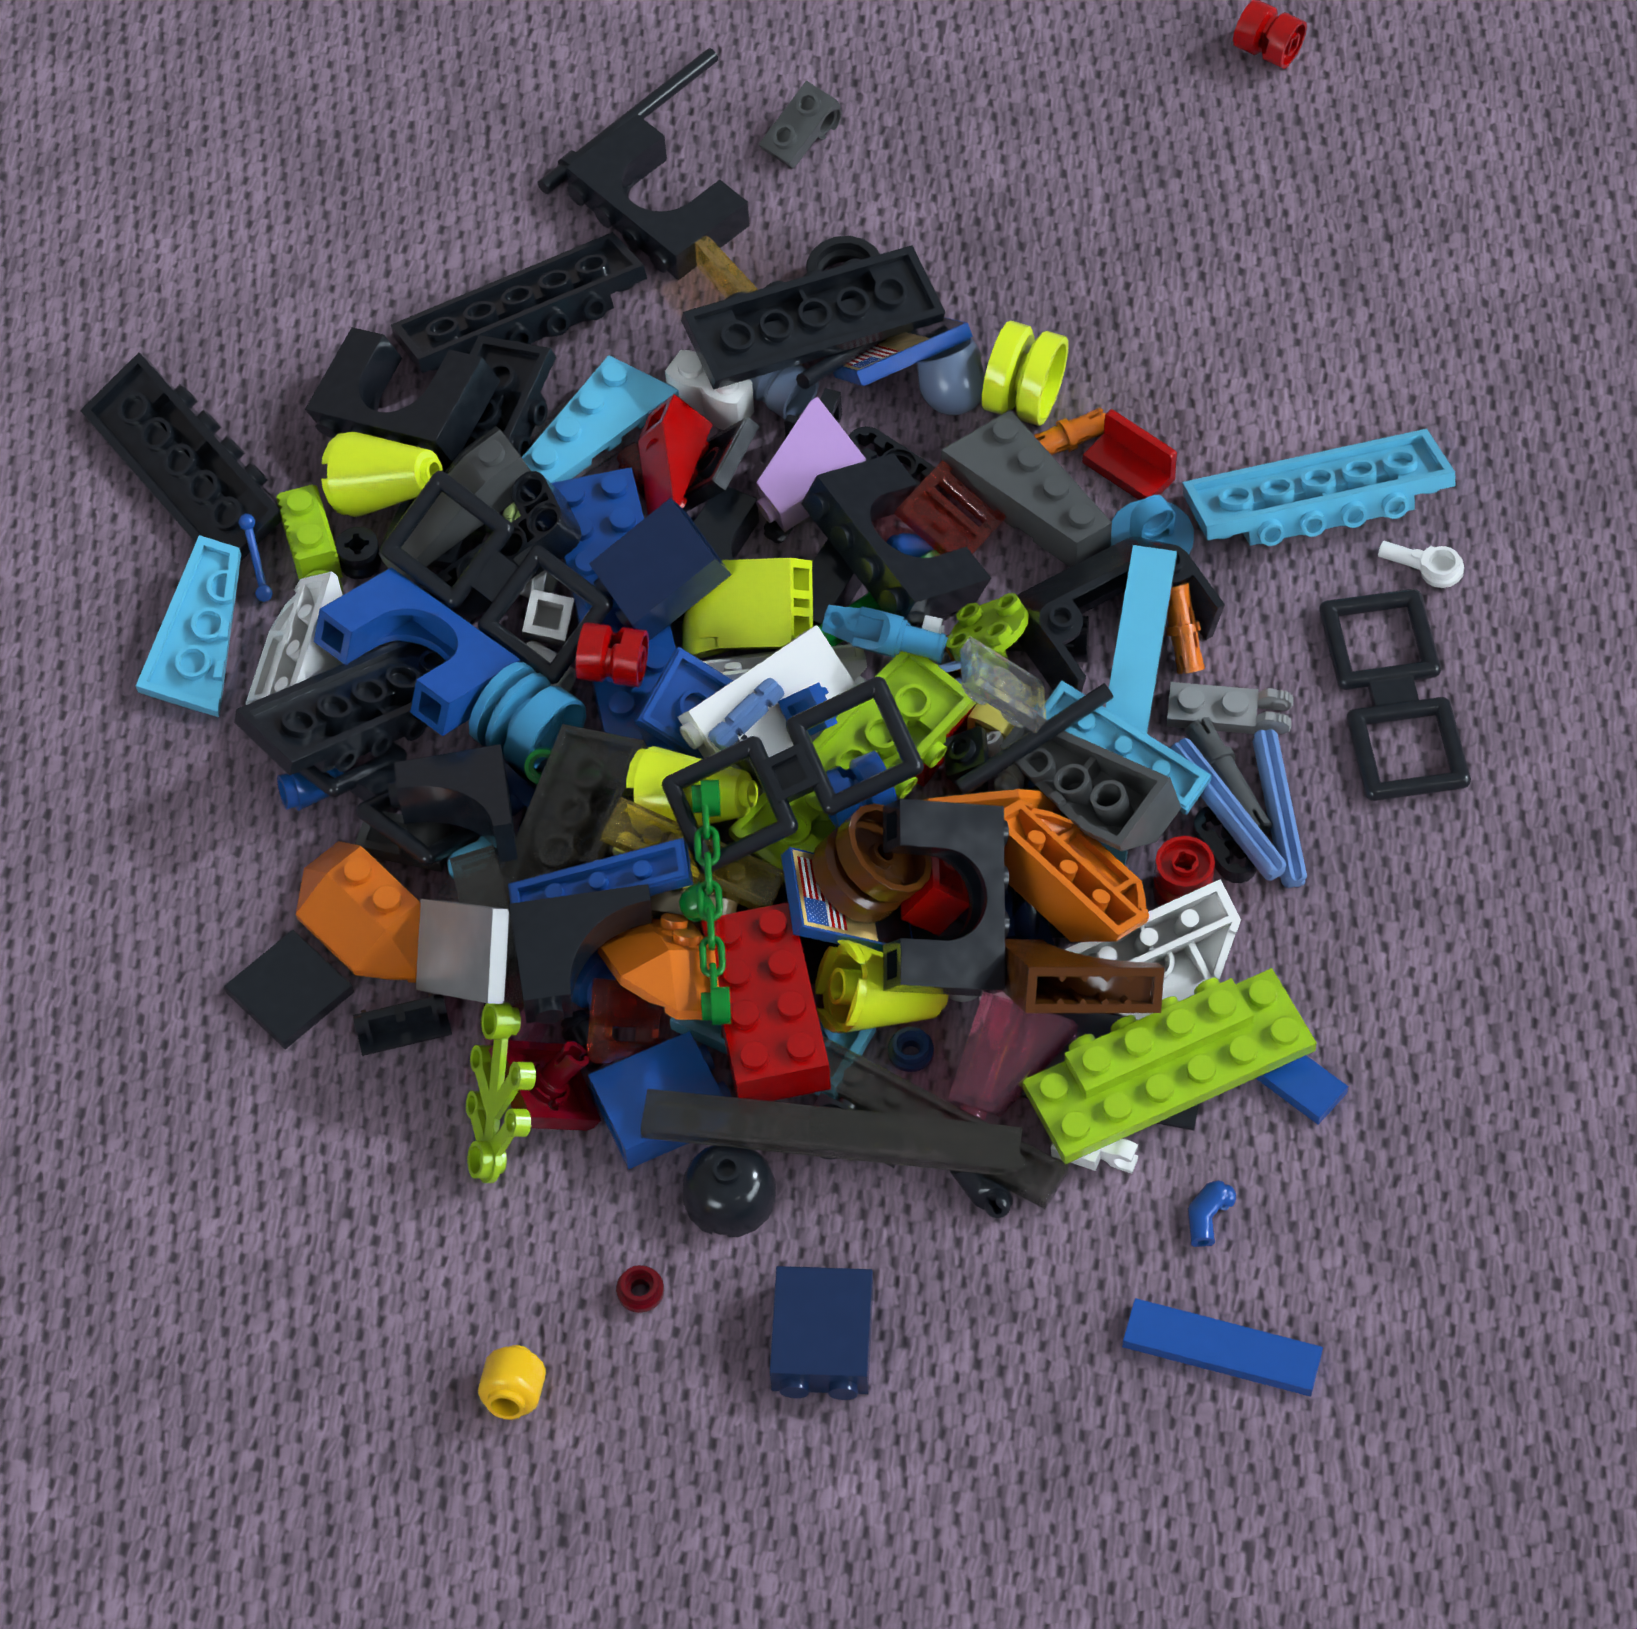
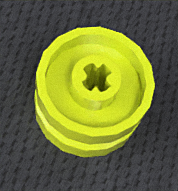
M1011 320L1006 322L997 337L988 361L982 389L983 409L1002 415L1009 410H1013L1016 406L1017 416L1020 421L1037 426L1043 425L1052 410L1063 380L1068 357L1069 341L1067 337L1045 331L1035 340L1031 326Z

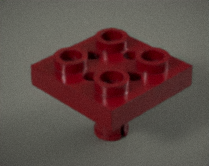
M508 1040L505 1079L509 1075V1069L513 1062H532L535 1066L536 1081L533 1089L519 1090L511 1102L512 1108L527 1109L529 1111L531 1128L588 1131L601 1122V1118L580 1071L581 1068H584L589 1063V1056H584L578 1061L587 1051L577 1042L568 1041L565 1044ZM493 1046L489 1049L491 1058L493 1054Z

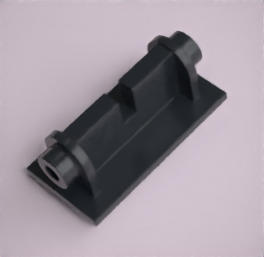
M431 993L426 998L367 1012L364 1009L361 1010V1013L353 1015L362 1056L452 1035L444 997L441 994L433 995Z

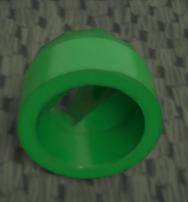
M700 881L688 887L681 894L679 900L681 912L690 921H703L697 912L696 892L697 887L701 883ZM704 889V911L707 914V908L711 906L715 913L716 906Z

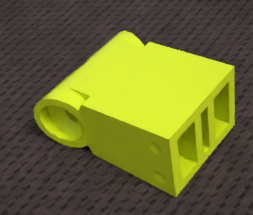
M796 558L722 560L732 575L685 612L682 623V649L701 659L730 650L781 649L790 643L791 640L813 627L812 561Z

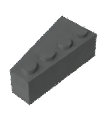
M1011 410L941 450V471L949 477L952 486L957 485L967 492L969 498L981 506L985 505L1002 517V521L1015 529L1017 527L1033 538L1034 543L1067 566L1072 567L1111 547L1112 522Z

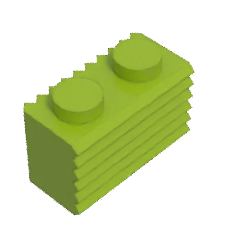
M311 484L279 493L276 499L281 509L282 524L299 580L316 570L332 571L338 578H342L336 546L317 485Z

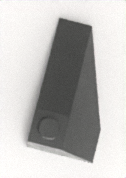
M495 426L463 449L445 470V473L500 513L514 502L511 493L515 481L522 474L531 470L503 432ZM442 492L402 546V549L426 567L484 523ZM381 550L379 551L378 555L388 569L392 567L407 579L411 578L381 554Z
M1024 714L1000 745V749L1003 750L1044 722ZM1066 731L1061 732L1014 763L1085 835L1120 851L1157 842L1181 809L1170 777Z

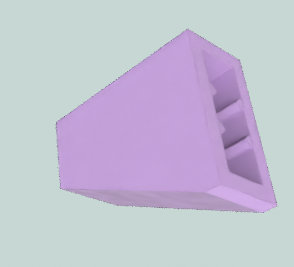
M818 397L809 402L756 482L760 496L756 504L760 512L769 523L775 520L784 532L809 517L808 512L801 503L817 475L866 461L864 455Z

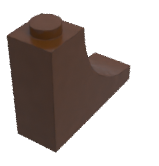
M1005 939L1007 977L1005 991L1003 992L1025 1013H1161L1165 967L1160 963L1119 961L1086 956L1055 947L1043 939Z

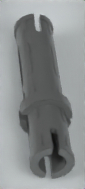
M1209 717L1202 718L1203 727L1199 719L1195 720L1185 730L1187 737L1190 738L1262 832L1267 834L1272 828V823L1263 812L1234 762V758H1236L1232 748L1224 745Z

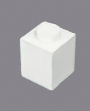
M531 589L522 629V638L563 646L567 638L574 598Z

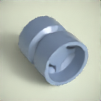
M800 364L750 379L753 387V398L766 403V406L784 420L789 414L799 416L805 410L809 402L815 398L819 382L808 389H802L797 384L796 377L806 368Z

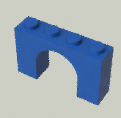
M392 567L319 609L314 642L345 665L379 645L397 641L412 642L426 646L437 652L446 661L416 680L410 713L442 736L470 719L472 709L481 692L495 675L508 665L520 662V659Z

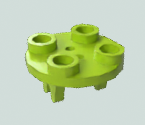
M1015 593L1005 594L999 599L982 605L970 603L958 611L956 614L958 623L953 627L946 642L948 650L956 661L966 664L976 663L986 675H992L994 664L1001 671L1008 670L1010 662L1005 650L1018 641V638L1027 627L1029 619L1028 611Z

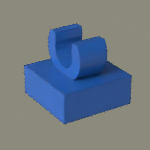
M818 682L779 700L778 704L787 721L790 717L826 701L825 695L829 692L826 687H821ZM837 716L808 729L809 736L837 724Z

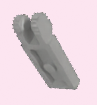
M1171 682L1167 727L1187 728L1198 719L1203 727L1202 718L1209 717L1216 731L1255 734V731L1273 729L1278 734H1287V732H1290L1292 723L1289 715L1269 711L1257 715V708L1289 710L1293 706V695L1282 689L1267 688L1258 692L1259 689Z

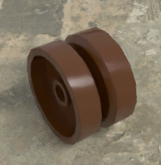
M875 803L859 807L840 827H837L826 836L815 848L812 859L814 877L824 897L840 913L854 921L869 924L884 920L903 901L908 900L918 892L930 879L932 869L931 856L883 853L884 805Z

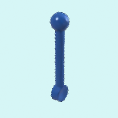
M243 514L240 516L238 524L241 529L245 530L258 583L255 594L259 601L266 602L273 597V590L266 584L253 531L255 518L251 514Z

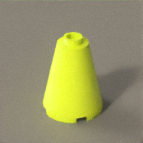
M347 432L337 434L329 441L322 457V464H327V478H321L327 501L337 513L359 517L416 498L436 471H443L437 455L431 450L363 433Z
M656 746L648 747V749L641 748L635 753L630 762L626 778V788H634V803H626L631 825L639 835L655 837L680 831L662 789V781L666 776L702 759ZM728 767L703 779H719L721 816L709 817L710 824L748 815L750 809L757 803L758 787L747 771ZM701 781L692 785H701ZM690 785L684 788L683 791L693 812L692 786ZM693 813L699 827L703 826L702 813Z
M850 940L837 941L840 944L838 947L829 946L818 968L815 994H823L824 1009L817 1008V1013L824 1028L834 1033H847L934 1019L946 1007L949 998L947 994L883 991V952Z

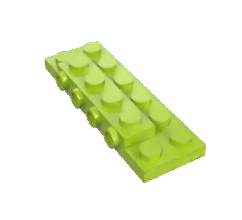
M900 651L899 655H896L875 677H882L886 680L923 764L932 768L942 759L947 751V747L944 745L946 735L976 704L977 697L929 658ZM874 698L839 714L836 717L838 723L823 730L813 741L825 771L836 766H841L846 770L849 768L850 760L871 751H876L879 754L886 769L902 762ZM913 777L894 786L897 797L899 799L905 798L916 785L918 778ZM814 791L789 803L798 822L796 833L754 853L784 882L781 854L789 847L814 853L818 844L836 829L829 816L823 812ZM765 793L758 798L756 805L750 809L748 815L740 817L729 828V836L733 840L737 841L777 822Z
M1270 968L1237 984L1234 983L1232 978L1221 983L1218 978L1207 979L1194 989L1195 995L1178 1001L1175 996L1163 999L1161 1013H1152L1139 1020L1134 1015H1128L1117 1020L1111 1026L1110 1033L1095 1039L1093 1034H1085L1078 1037L1069 1045L1070 1051L1065 1053L1064 1062L1022 1080L1023 1090L1064 1164L1075 1161L1316 1051L1317 1042L1274 970Z

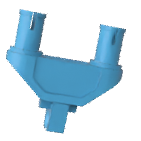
M828 605L822 624L823 632L849 642L853 647L892 658L899 655L900 651L927 657L938 664L942 663L948 640L946 634H939L911 626L903 616L863 606L861 608Z

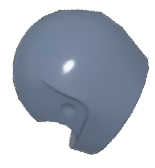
M971 338L917 363L920 393L927 404L939 413L954 416L965 414L976 408L982 401L985 371L981 362V351L974 339Z

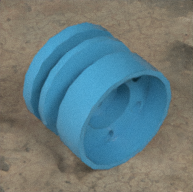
M514 662L495 675L481 692L472 709L469 720V735L482 746L487 747L501 744L504 759L526 775L524 769L525 760L532 750L539 747H547L555 752L564 751L567 754L570 753L582 732L586 719V706L581 700L560 686H551V683L544 675L536 673L526 663ZM540 757L536 759L534 762L535 768H537V766L546 757Z

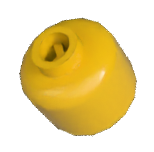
M505 1346L492 1351L486 1358L478 1387V1395L481 1402L493 1415L506 1420L517 1419L531 1413L539 1403L546 1376L545 1366L536 1354L524 1346Z

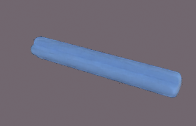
M1273 729L1259 730L1255 732L1252 742L1267 815L1272 823L1271 834L1273 844L1286 861V871L1280 876L1281 883L1286 888L1301 887L1305 884L1307 873L1278 734Z
M1183 738L1179 742L1174 743L1170 749L1212 775L1211 781L1200 796L1262 876L1269 881L1281 876L1286 871V861L1192 741Z

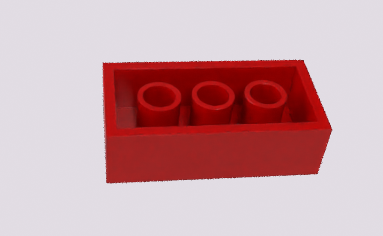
M788 902L721 915L718 920L714 921L715 936L721 938L725 945L726 967L723 974L718 977L719 987L729 986L731 1024L721 1025L739 1108L830 1090L829 1061L800 936L793 935ZM703 920L701 921L702 934L706 937L708 936L707 921ZM715 943V957H716V965H717V969H718V967H719V961H718V946H717V944Z

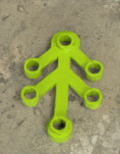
M503 1002V1004L486 1003L482 1011L481 1027L484 1037L494 1040L492 1058L489 1053L492 1045H475L470 1055L471 1068L476 1075L480 1091H470L466 1098V1113L471 1119L476 1141H473L469 1147L467 1165L471 1177L480 1179L483 1183H495L499 1175L506 1168L507 1147L514 1137H527L531 1129V1116L527 1109L510 1108L507 1110L518 1091L532 1090L536 1081V1070L532 1062H513L509 1069V1075L505 1079L508 1039L511 1035H517L521 1025V1016L518 1008L512 1007L508 1002ZM506 1111L504 1123L500 1128V1119Z

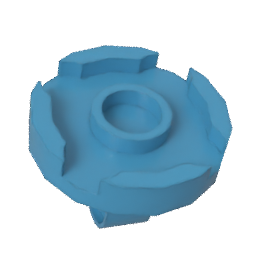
M1152 495L1127 504L1117 511L1111 521V546L1130 537H1142L1177 545L1188 554H1190L1193 548L1194 528L1189 516L1177 505L1167 502L1161 495Z

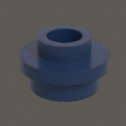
M917 1027L900 1029L891 1037L888 1043L889 1060L901 1071H920L927 1067L933 1059L934 1045L932 1039L927 1033ZM913 1046L919 1050V1053L916 1055H905L902 1051L906 1047Z

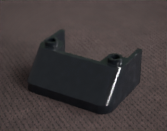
M1130 537L1017 594L1029 613L1028 625L1023 634L1018 638V642L1053 692L1062 680L1082 693L1086 675L1069 653L1065 644L1071 642L1080 634L1083 626V613L1125 592L1133 545L1177 551L1172 587L1189 582L1195 620H1199L1201 630L1198 632L1205 640L1213 637L1225 604L1183 548L1142 537Z

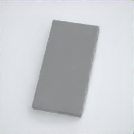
M421 899L416 990L483 1003L503 1004L509 924L508 909L437 899Z

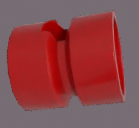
M1252 0L1246 6L1237 22L1233 35V45L1254 56L1262 52V59L1285 69L1297 56L1306 36L1307 22L1286 12L1278 16L1277 8L1260 0Z
M585 622L580 632L576 652V677L580 680L603 682L607 677H611L616 685L639 688L644 679L648 660L649 635L647 630L622 627L618 633H614L610 625Z
M1177 836L1165 841L1158 849L1155 859L1153 893L1155 901L1159 906L1213 883L1215 860L1212 850L1205 842L1196 837Z

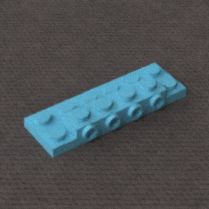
M1428 429L1182 482L1183 496L1207 541L1227 539L1235 534L1243 533L1250 546L1256 544L1274 546L1279 544L1283 538L1297 535L1315 537L1320 535L1325 529L1338 526L1356 528L1361 526L1366 520L1378 517L1397 519L1405 515L1407 511L1415 510L1414 495L1422 493L1432 494L1440 489L1456 486L1455 471Z

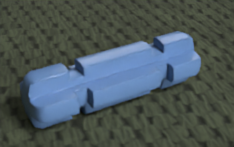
M767 678L754 689L755 694H749L724 718L725 722L722 721L709 732V739L719 750H723L739 740L738 735H744L769 711L768 707L774 706L784 696L783 688L773 678Z

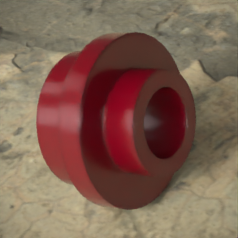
M643 1265L633 1266L619 1277L616 1285L617 1297L621 1305L626 1309L637 1313L647 1312L654 1309L661 1302L664 1296V1283L659 1273L654 1269ZM637 1285H646L649 1288L648 1293L642 1296H635L632 1290Z

